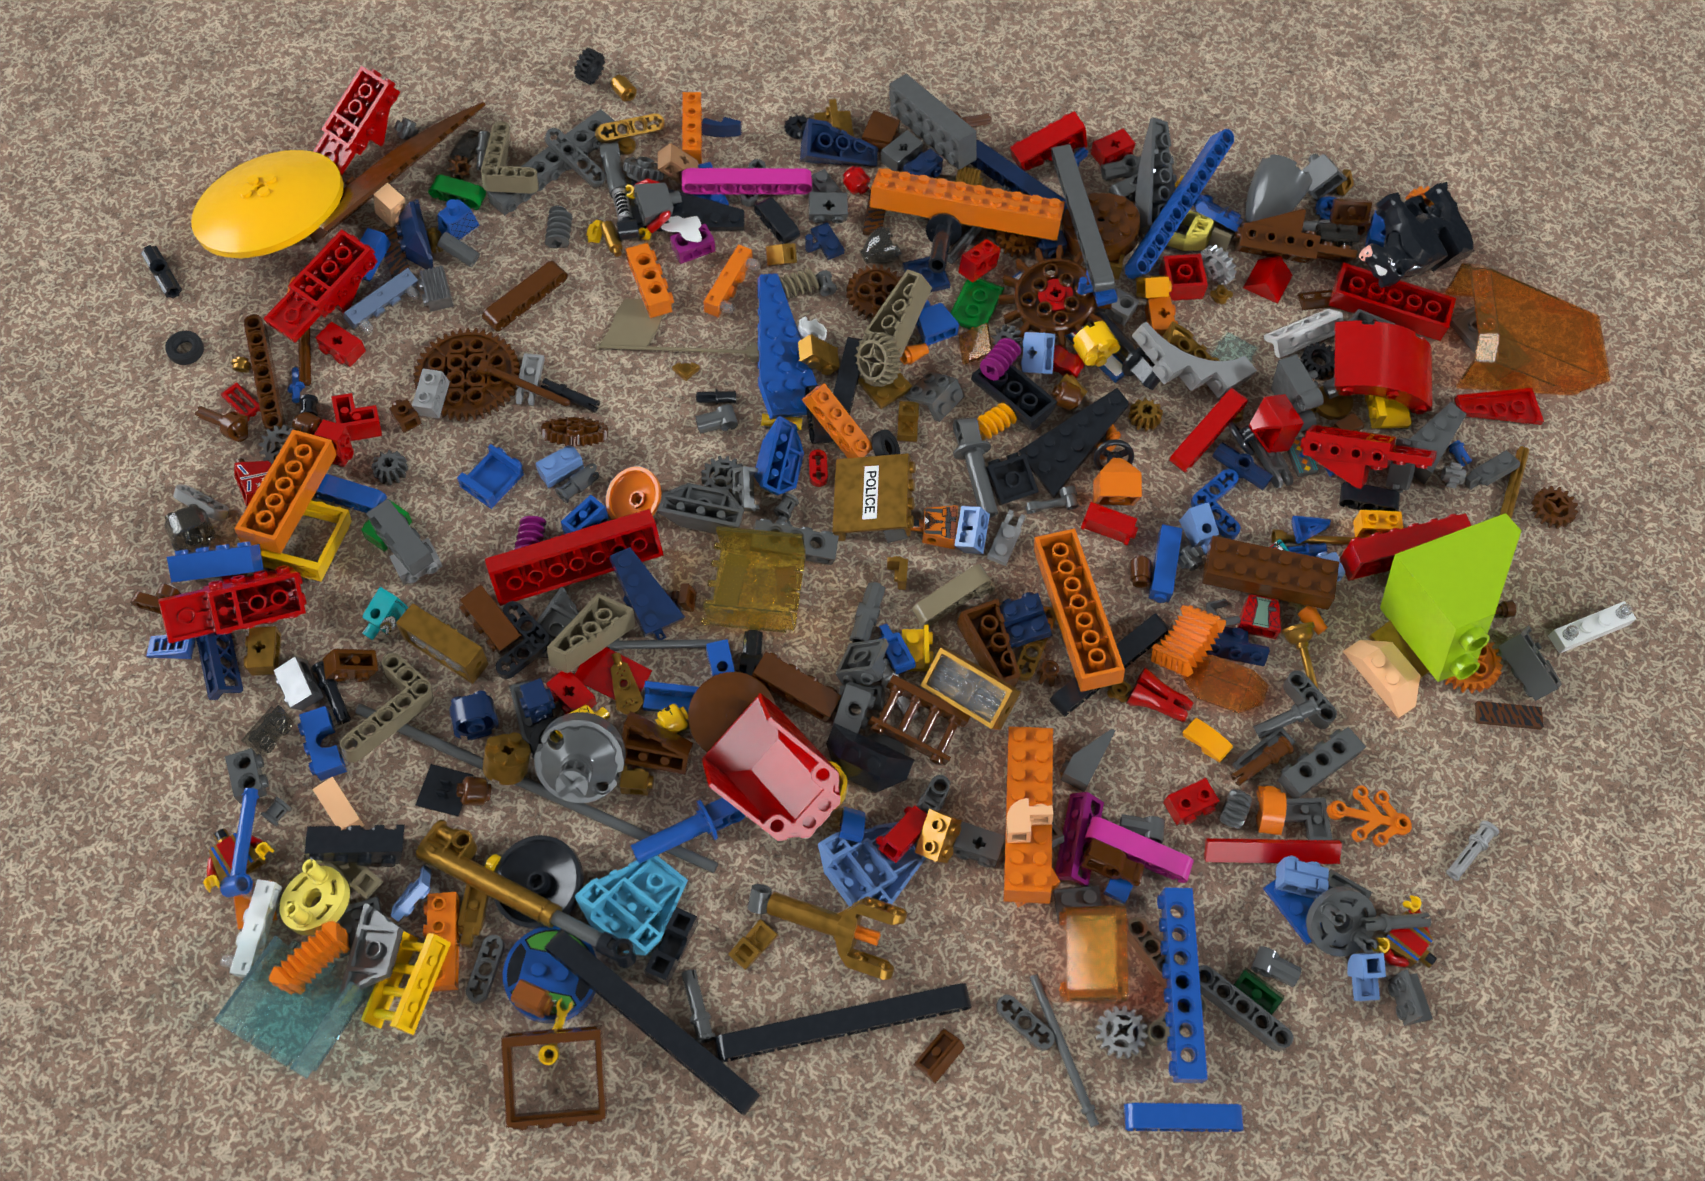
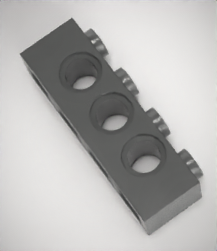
M760 519V521L756 520L753 526L750 550L832 565L836 559L839 536L833 535L830 531L816 532L809 527L795 528L789 523L775 524L771 520ZM769 534H776L779 537V540H772L769 537ZM790 538H797L799 540V544L795 545L791 543ZM810 542H817L820 548H813Z
M1349 727L1343 731L1337 729L1329 736V741L1325 743L1322 740L1313 747L1314 752L1311 754L1305 752L1297 759V764L1294 766L1289 764L1280 771L1282 775L1278 782L1292 798L1303 796L1357 757L1366 748ZM1332 747L1337 748L1340 751V754L1336 753ZM1316 759H1320L1324 765H1320ZM1300 771H1304L1308 777L1302 776Z

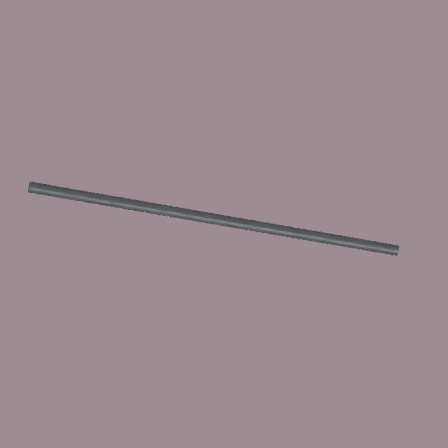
M359 704L356 708V714L368 718L377 711L363 704ZM405 724L396 731L483 770L484 758L408 724ZM525 776L521 782L515 784L635 839L643 840L653 835L644 829L585 803H573L562 800L551 794L542 784ZM679 845L666 851L711 873H715L719 864Z

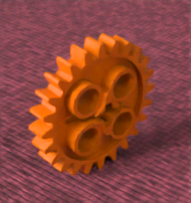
M1487 643L1482 648L1478 658L1480 666L1477 672L1463 680H1458L1455 676L1450 677L1446 680L1445 685L1453 683V689L1455 690L1459 686L1463 693L1468 688L1471 694L1476 689L1482 692L1484 688L1488 690L1492 684L1494 685L1502 672L1500 670L1503 667L1500 664L1502 657L1496 656L1499 653V649L1492 648L1495 643Z

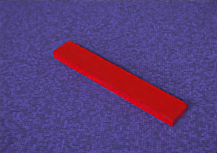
M1206 838L1204 860L1205 862L1279 863L1284 857L1294 856L1299 861L1306 863L1340 864L1342 843L1340 840Z

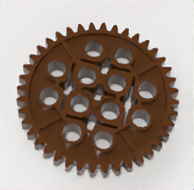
M467 328L465 333L459 329L458 334H455L452 330L451 336L444 333V339L436 337L437 343L430 342L431 348L425 347L426 353H420L421 359L416 360L418 365L414 366L416 372L413 373L416 390L422 369L442 371L450 381L441 411L442 418L448 415L449 420H452L456 416L457 421H460L464 417L465 421L468 422L469 417L476 421L477 415L484 419V413L491 416V410L499 412L498 406L505 407L504 401L510 402V396L515 395L516 385L493 375H487L486 379V376L477 373L478 366L476 365H479L480 361L484 358L491 361L495 368L519 378L520 364L515 350L511 349L510 344H506L505 339L500 340L499 335L493 336V332H489L486 335L485 329L478 333L477 328L473 332H470V329Z

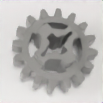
M1209 245L1200 253L1205 272H1207V276L1214 283L1217 281L1218 284L1226 285L1235 278L1237 271L1234 268L1236 265L1231 262L1233 258H1229L1228 252L1223 251L1222 247L1218 249L1217 245L1213 247Z
M1125 1005L1121 1011H1119L1117 1006H1114L1112 1013L1107 1009L1104 1012L1105 1017H1099L1098 1021L1102 1025H1097L1095 1030L1101 1034L1097 1035L1096 1040L1103 1041L1100 1046L1101 1049L1105 1047L1109 1049L1107 1055L1110 1056L1115 1052L1117 1059H1120L1122 1054H1124L1126 1059H1129L1131 1052L1137 1055L1139 1053L1138 1047L1143 1048L1145 1046L1142 1040L1148 1037V1034L1143 1033V1030L1147 1028V1024L1140 1023L1143 1018L1142 1015L1137 1018L1134 1016L1135 1009L1129 1013ZM1119 1017L1126 1018L1129 1021L1121 1020ZM1107 1024H1109L1108 1026L1111 1029L1109 1036H1107L1106 1032ZM1129 1027L1125 1034L1114 1037L1118 1030ZM1134 1028L1136 1029V1040L1133 1036ZM1114 1043L1122 1044L1125 1048L1118 1047Z

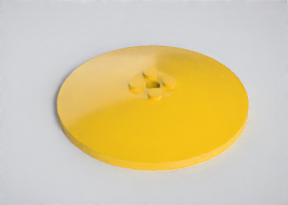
M279 151L251 159L225 173L203 193L193 210L191 219L193 233L206 250L222 257L251 258L282 250L312 234L333 213L340 203L343 194L342 176L333 161L322 154L312 151Z

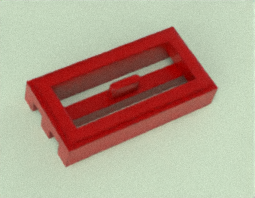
M237 382L221 393L222 398L236 412L248 416V421L251 416L254 417L258 411L260 412L259 403ZM237 389L254 408L251 409L234 390ZM231 394L248 412L245 413L228 395Z

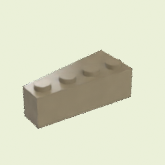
M598 593L547 646L549 665L569 673L635 627L634 609Z

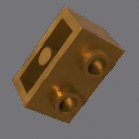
M929 809L915 853L936 862L948 863L954 852L953 847L956 838L961 832L962 820L941 811Z

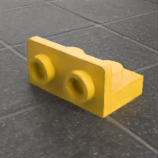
M924 625L923 629H902V638L916 663V668L907 671H928L929 664L933 663V651H929V645L933 644V632H929V625Z

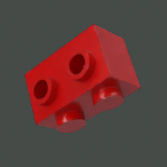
M1204 778L1168 795L1163 804L1177 826L1182 823L1188 825L1194 822L1198 815L1203 814L1207 816L1213 813L1220 800L1207 778Z

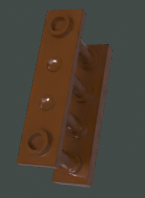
M893 674L886 685V688L890 689L891 693L878 719L872 716L867 725L871 727L873 732L880 735L885 734L924 754L934 764L946 765L951 757L946 755L945 751L956 728L964 727L971 716ZM903 696L909 699L910 704L898 729L887 724L886 721L898 697ZM922 706L928 709L930 714L916 739L906 734V731L917 708ZM942 716L948 720L949 725L938 748L935 749L925 744L937 717Z

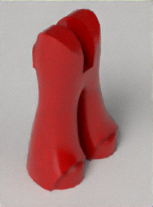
M1143 668L1126 702L1130 706H1141L1156 710L1181 722L1186 721L1187 711H1190L1194 704L1186 695L1167 686L1147 668Z

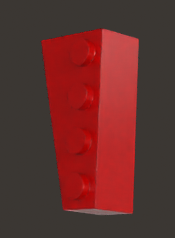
M1073 111L1054 123H1049L1045 128L1033 132L1027 138L1015 142L1010 147L1011 157L1019 168L1023 171H1028L1043 165L1047 159L1053 161L1051 155L1052 147L1070 144L1073 153L1075 152L1074 149L1078 147L1087 148L1086 126L1076 112Z

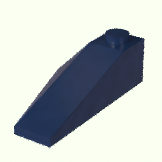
M807 119L801 141L800 162L877 167V147L847 134L844 130L831 126L832 124L827 121Z

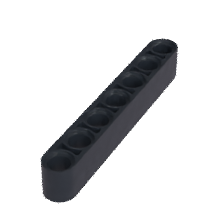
M1156 613L1116 644L1124 668H1127L1131 661L1137 660L1146 652V649L1149 650L1153 647L1154 644L1160 641V637L1164 638L1169 633L1168 631L1171 630ZM1074 677L1059 689L1049 701L1066 717L1069 711L1075 710L1085 702L1084 699L1087 700L1100 688L1081 692L1077 679Z

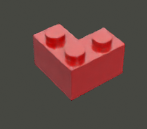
M352 393L331 396L336 423L347 426L351 437L350 441L382 436L376 405L355 408Z

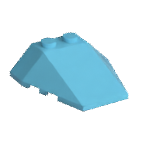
M655 856L640 864L637 860L633 861L623 869L613 870L603 878L591 880L575 895V899L588 923L593 928L602 933L607 931L620 939H629L634 946L636 954L646 956L661 941L688 880L659 856Z

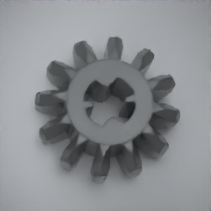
M1002 325V330L1000 328L995 329L997 335L991 336L992 339H995V342L990 344L991 346H995L1001 338H1010L1021 349L1023 348L1020 341H1023L1024 337H1018L1021 331L1015 330V326L1010 325L1008 328L1007 325Z
M389 449L386 454L380 451V457H374L375 463L371 464V468L374 472V477L379 479L382 484L388 482V484L392 485L394 480L400 483L399 477L406 478L405 472L408 471L407 461L398 451L392 453Z
M1232 789L1225 799L1220 815L1221 822L1231 828L1239 829L1242 827L1249 813L1252 802L1251 796L1244 791Z

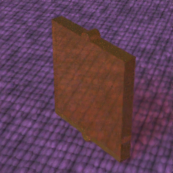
M988 323L976 328L972 327L971 330L959 334L963 364H968L975 360L979 361L980 358L985 357L992 350Z

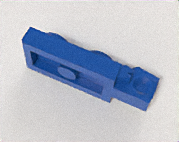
M887 623L879 626L882 636L879 639L886 638L889 643L885 655L895 674L916 668L915 660L900 633H892Z

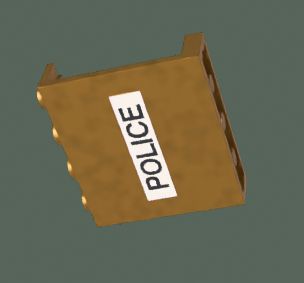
M909 453L836 459L832 532L834 535L839 536L838 541H845L846 533L904 529L907 536L911 535V528H914V518L911 516V510H914L915 507L914 498L912 497V492L915 491V481L912 479V473L916 472L915 462L911 461Z

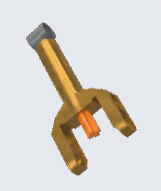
M764 884L752 885L747 906L750 912L756 914L768 913L769 915L831 935L836 942L837 952L847 968L883 980L892 978L894 966L888 960L854 949L857 939L877 946L881 937V932L860 926L862 916L889 925L904 924L907 917L905 909L866 896L853 903L849 908L837 913L777 892H773L771 895L772 889Z

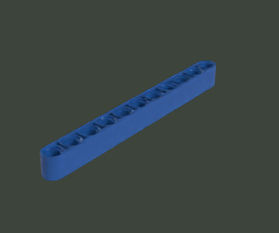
M1224 129L1209 138L1126 263L1124 271L1128 278H1138L1151 270L1234 143V134L1230 129Z

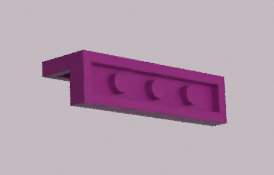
M1089 792L1070 794L1062 833L1065 842L1060 844L1055 873L1060 881L1072 880L1084 887L1089 885L1091 870L1081 866L1083 871L1082 878L1078 876V870L1084 856L1083 845L1085 844V847H1087L1089 844L1084 839L1087 832V824H1090L1092 817H1102L1104 806L1102 800ZM1091 803L1095 804L1094 814L1091 811Z

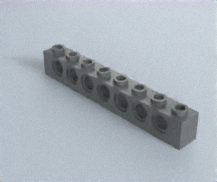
M599 109L565 135L588 156L589 153L599 149V145L604 143L596 138V129L604 123L614 122L615 120ZM603 129L601 131V135H605V137L609 133H613L612 130L605 132ZM561 141V143H559V145H558L559 148H560V146L562 145V143H564L563 141ZM549 146L521 166L536 169L538 191L543 190L552 180H557L563 172L571 169ZM570 147L563 148V152L566 155L570 156L573 154ZM487 191L489 202L504 216L509 212H513L517 206L524 201H528L535 194Z

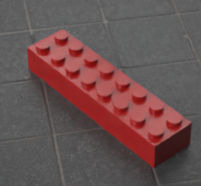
M646 509L485 558V563L499 606H503L510 601H519L612 572L614 569L609 560L610 555L631 547L642 562L664 556L655 520L650 509Z

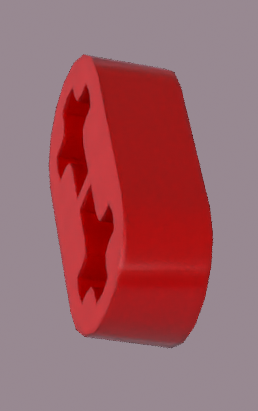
M815 449L809 454L810 483L815 487H822L828 481L827 455L821 449ZM816 456H820V465H816ZM817 471H820L821 480H817Z

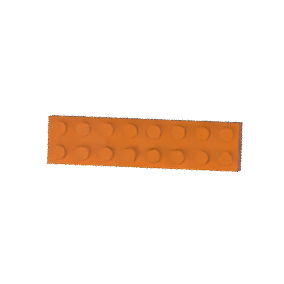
M1075 528L1034 537V553L1080 691L1083 692L1123 683L1125 668Z
M1009 726L1006 824L1010 807L1021 799L1028 798L1029 806L1037 804L1052 806L1053 728ZM1052 824L1031 825L1030 842L1007 843L1005 829L1004 902L1050 904L1052 891Z

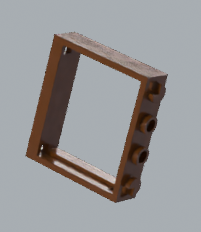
M602 1025L504 1033L501 1037L506 1128L513 1127V1130L520 1129L521 1131L528 1129V1126L538 1125V1128L545 1129L558 1123H562L563 1126H574L580 1121L594 1124L606 1119L607 1096ZM595 1040L599 1107L517 1114L513 1047Z

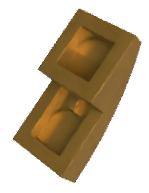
M899 401L897 441L917 442L919 403Z
M760 919L750 932L741 938L728 955L744 970H747L777 938L778 934Z

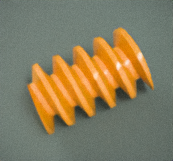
M999 403L996 407L976 418L982 441L990 440L992 435H998V431L1003 432L1004 427L1009 428L1011 423L1015 424L1017 422L1015 413L1005 403Z

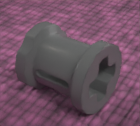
M823 270L816 275L822 296L832 295L837 291L836 285L831 280L832 274L830 271Z
M784 493L781 496L782 501L779 506L775 507L773 511L777 517L784 516L787 520H790L791 512L794 507L798 506L799 501L794 495Z
M276 796L274 798L275 802L268 810L260 814L275 827L279 825L278 821L287 811L290 812L292 810L288 804Z

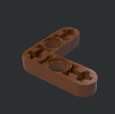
M161 584L156 592V596L135 592L130 603L137 608L161 614L158 599L181 593L170 585Z

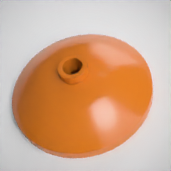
M630 467L617 474L610 483L606 494V509L610 518L613 520L646 509H650L653 516L661 500V487L657 477L643 467Z

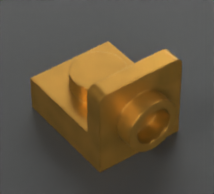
M901 556L888 557L887 570H895L894 582H898L899 590H906L908 559Z

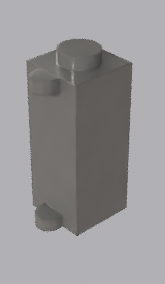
M1400 437L1397 438L1395 445L1420 448L1421 441ZM1391 461L1385 486L1391 487V490L1398 491L1399 493H1403V490H1409L1415 464L1396 465Z

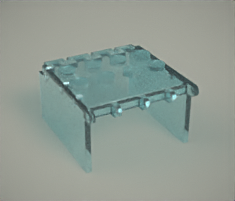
M274 936L214 1021L246 1042L253 1038L251 1045L265 1054H269L273 1047H275L270 1057L286 1067L295 1059L290 1069L307 1079L311 1072H316L372 990V986L361 990L350 981L343 992L339 993L343 980L331 973L335 968V964L329 963L328 968L323 969L321 967L322 974L315 973L316 979L311 978L312 984L305 983L306 990L301 995L298 993L289 994L280 990L278 986H274L269 981V976L275 966L282 967L281 961H288L287 955H294V948L298 947L299 942L293 940L287 946L280 938Z

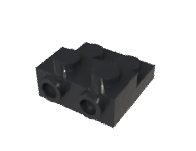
M1018 452L1006 456L1007 460L1000 462V459H995L988 462L989 466L986 469L999 506L1039 492L1026 454L1018 455Z

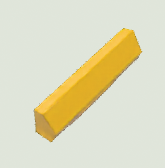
M595 220L589 225L586 235L588 242L600 243L602 236L600 225L603 221Z

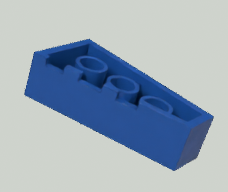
M250 541L237 543V547L231 548L230 544L217 545L214 550H209V547L195 548L196 552H189L188 549L175 551V555L167 557L171 583L264 570L260 545H251Z

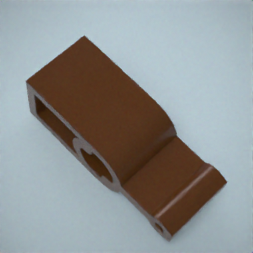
M1093 838L1086 847L1081 866L1107 878H1122L1131 882L1134 886L1141 884L1144 871L1142 863H1136L1127 859L1126 854L1122 850L1096 838Z

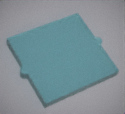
M1227 332L1222 341L1218 342V346L1212 356L1217 357L1221 361L1235 360L1246 356L1251 362L1257 348Z

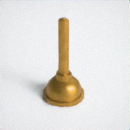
M1314 622L1297 624L1281 630V634L1285 636L1286 640L1290 644L1296 645L1297 650L1300 651L1306 676L1318 688L1308 651V641L1313 638Z

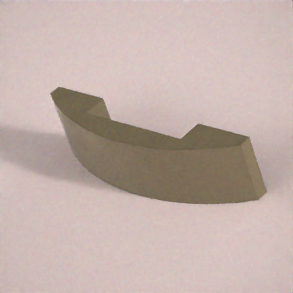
M323 861L326 866L337 870L347 880L349 886L366 900L383 883L367 867L359 866L357 863L347 862L346 865H336L332 861Z

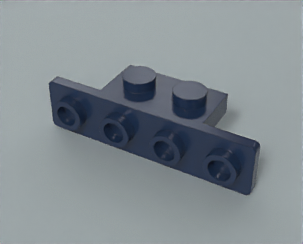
M1225 626L1222 633H1217L1219 639L1214 638L1216 644H1210L1212 651H1206L1209 656L1265 666L1270 648L1249 643L1248 631Z

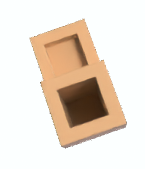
M1028 798L1015 802L1007 814V843L1030 842L1031 825L1052 824L1053 806H1046L1044 804L1029 806Z

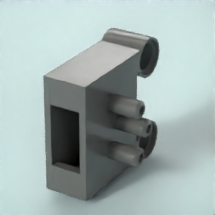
M1295 354L1278 360L1271 390L1274 396L1286 394L1304 422L1300 430L1302 432L1308 430L1313 424H1317L1314 413L1309 409L1323 405L1324 400L1318 388V382L1312 380L1317 378V371L1307 372L1300 358Z

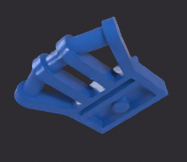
M1200 194L1193 204L1198 213L1219 222L1235 232L1244 220L1240 218L1241 214L1234 210L1229 212V207L1222 208L1214 203L1211 195Z

